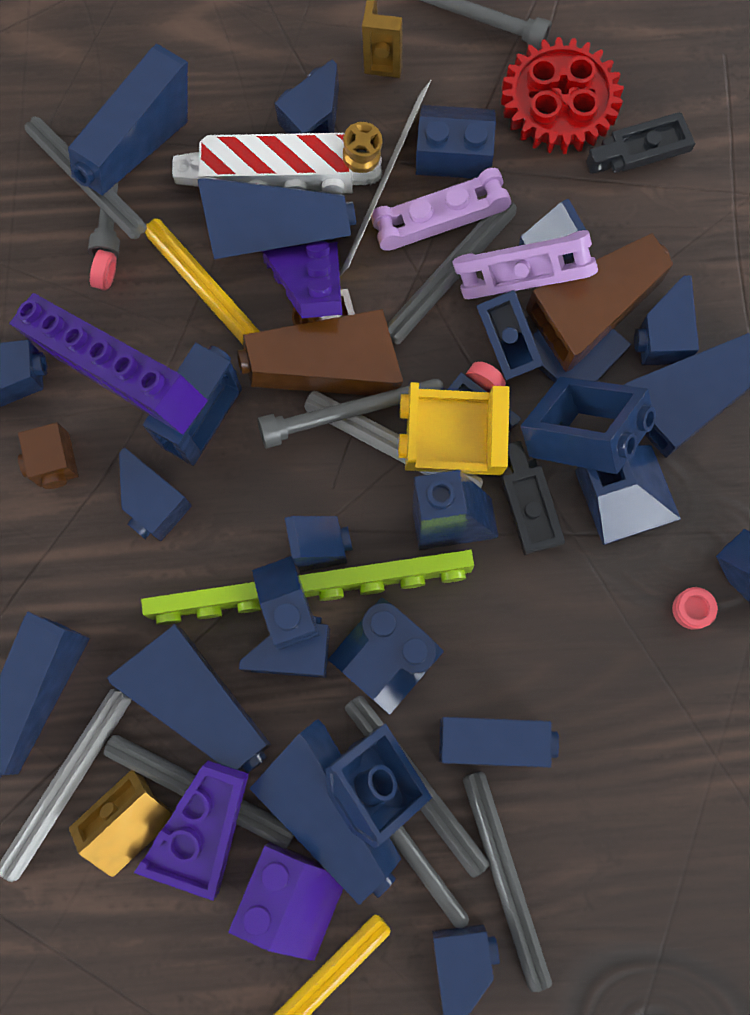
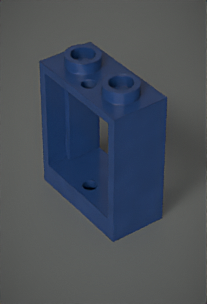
M196 342L177 370V373L181 374L208 402L183 435L151 415H148L143 423L144 428L160 448L192 466L199 459L242 390L236 375L237 371L231 364V357L218 347L211 345L207 349Z
M560 376L521 424V430L529 457L618 474L625 462L632 458L637 445L644 435L653 428L656 412L654 407L651 406L649 390L647 388ZM578 414L615 419L605 433L569 427Z
M442 717L440 719L439 762L551 767V758H558L559 735L558 731H551V721Z

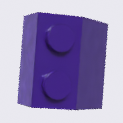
M269 842L262 850L228 933L270 952L314 961L343 887L319 862Z

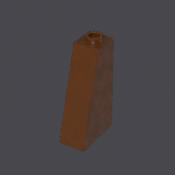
M653 233L597 259L598 272L593 276L545 285L532 291L526 311L565 372L573 369L612 329L662 283L671 269L673 262L670 259V254L666 247L658 242Z
M383 309L244 334L242 350H237L241 374L248 373L251 387L371 396L398 389L403 383Z

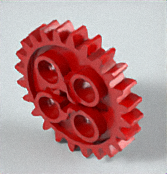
M557 37L555 46L551 47L543 39L539 51L534 46L529 45L526 56L518 53L515 65L509 64L507 76L503 79L501 105H505L504 118H512L510 129L517 130L522 128L521 141L532 136L534 138L533 148L536 149L542 142L547 143V153H551L555 145H560L562 153L566 154L570 144H573L576 150L580 152L585 140L594 146L598 136L606 137L610 126L615 125L623 100L620 98L624 87L618 85L621 74L620 72H611L613 60L601 62L602 50L595 52L593 55L589 53V42L580 49L576 47V38H572L568 46H563L561 38ZM540 111H545L550 114H543Z

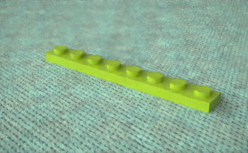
M472 550L304 574L299 575L306 597L319 595L320 601H330L343 598L344 591L360 589L361 595H370L384 592V585L400 583L401 589H410L424 586L425 579L441 577L442 583L461 581L466 579L465 573L472 572L474 562ZM255 582L141 599L143 616L156 620V625L181 622V616L196 613L197 619L216 618L222 616L223 609L237 607L238 613L262 610Z

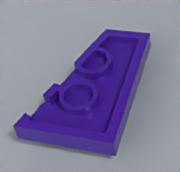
M316 241L310 242L307 245L262 251L264 264L267 268L273 270L277 283L283 284L288 299L301 318L343 315L337 242Z
M207 761L197 773L176 806V810L165 827L160 831L151 849L134 873L214 901L220 892L249 774Z

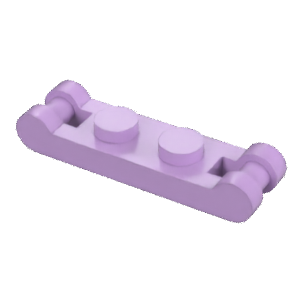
M488 168L477 178L392 208L388 206L375 208L371 215V220L374 228L379 230L377 239L380 248L386 251L394 250L505 211L510 207L511 199L508 191L502 188L503 178L499 169ZM488 194L486 198H483L481 200H478L477 198ZM402 223H404V225H405V226L400 227V228L394 227V226L400 225V224H402Z
M587 230L577 231L565 237L477 255L465 254L455 258L452 262L456 274L461 275L463 284L460 286L464 299H474L507 293L512 290L517 291L593 276L598 272L596 259L590 256L588 247L592 245ZM573 253L575 262L565 264L562 255ZM476 271H482L484 280L477 278Z

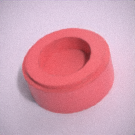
M101 249L97 251L90 271L91 287L105 291L110 288L116 271V256L114 253Z
M474 362L465 374V376L486 392H490L493 386L506 385L502 373L494 366L485 362Z
M700 587L688 588L679 593L672 607L676 621L681 626L691 630L701 629L710 625L715 620L718 612L714 596L709 591Z

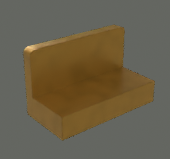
M367 0L362 23L364 74L400 78L402 69V17L378 15L377 0Z
M131 770L69 827L79 855L107 875L113 877L158 836L173 812L153 796L145 778Z

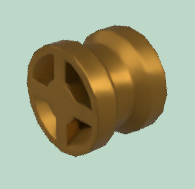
M357 122L350 125L346 129L343 138V161L351 171L368 173L379 164L382 134L376 126L368 122ZM357 149H359V150H366L367 152L364 153V152H359V151H356V150H357Z

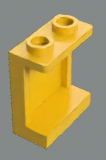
M411 382L408 394H401L400 418L407 419L406 434H399L398 458H405L406 471L449 472L460 470L464 474H503L508 467L509 386H493L490 392L419 389V383Z

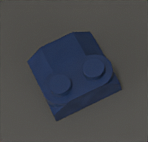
M381 597L374 606L367 610L363 619L334 651L328 661L390 715L444 651L407 616Z
M386 723L375 728L364 738L352 743L343 755L325 769L327 794L350 831L373 848L382 845L432 799L429 791Z

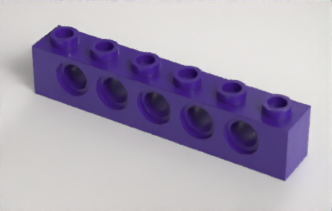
M32 293L27 301L20 305L17 314L9 323L41 350L182 435L208 402L181 374L35 293Z

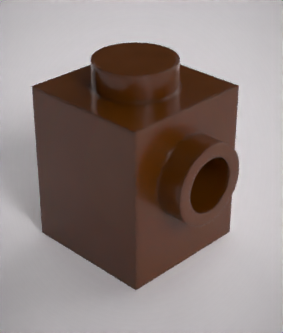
M58 422L18 432L22 454L18 455V464L25 478L27 477L45 489H55L66 485L67 480L79 477L70 435Z

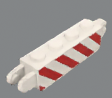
M344 133L207 135L199 142V152L173 156L172 175L176 184L199 187L197 179L210 177L343 194L353 193V185H367L368 183L371 185L377 181L379 182L382 175V159L380 157L378 166L368 173L351 171L343 161ZM359 149L356 150V151L364 152V153L367 152L366 150H359Z

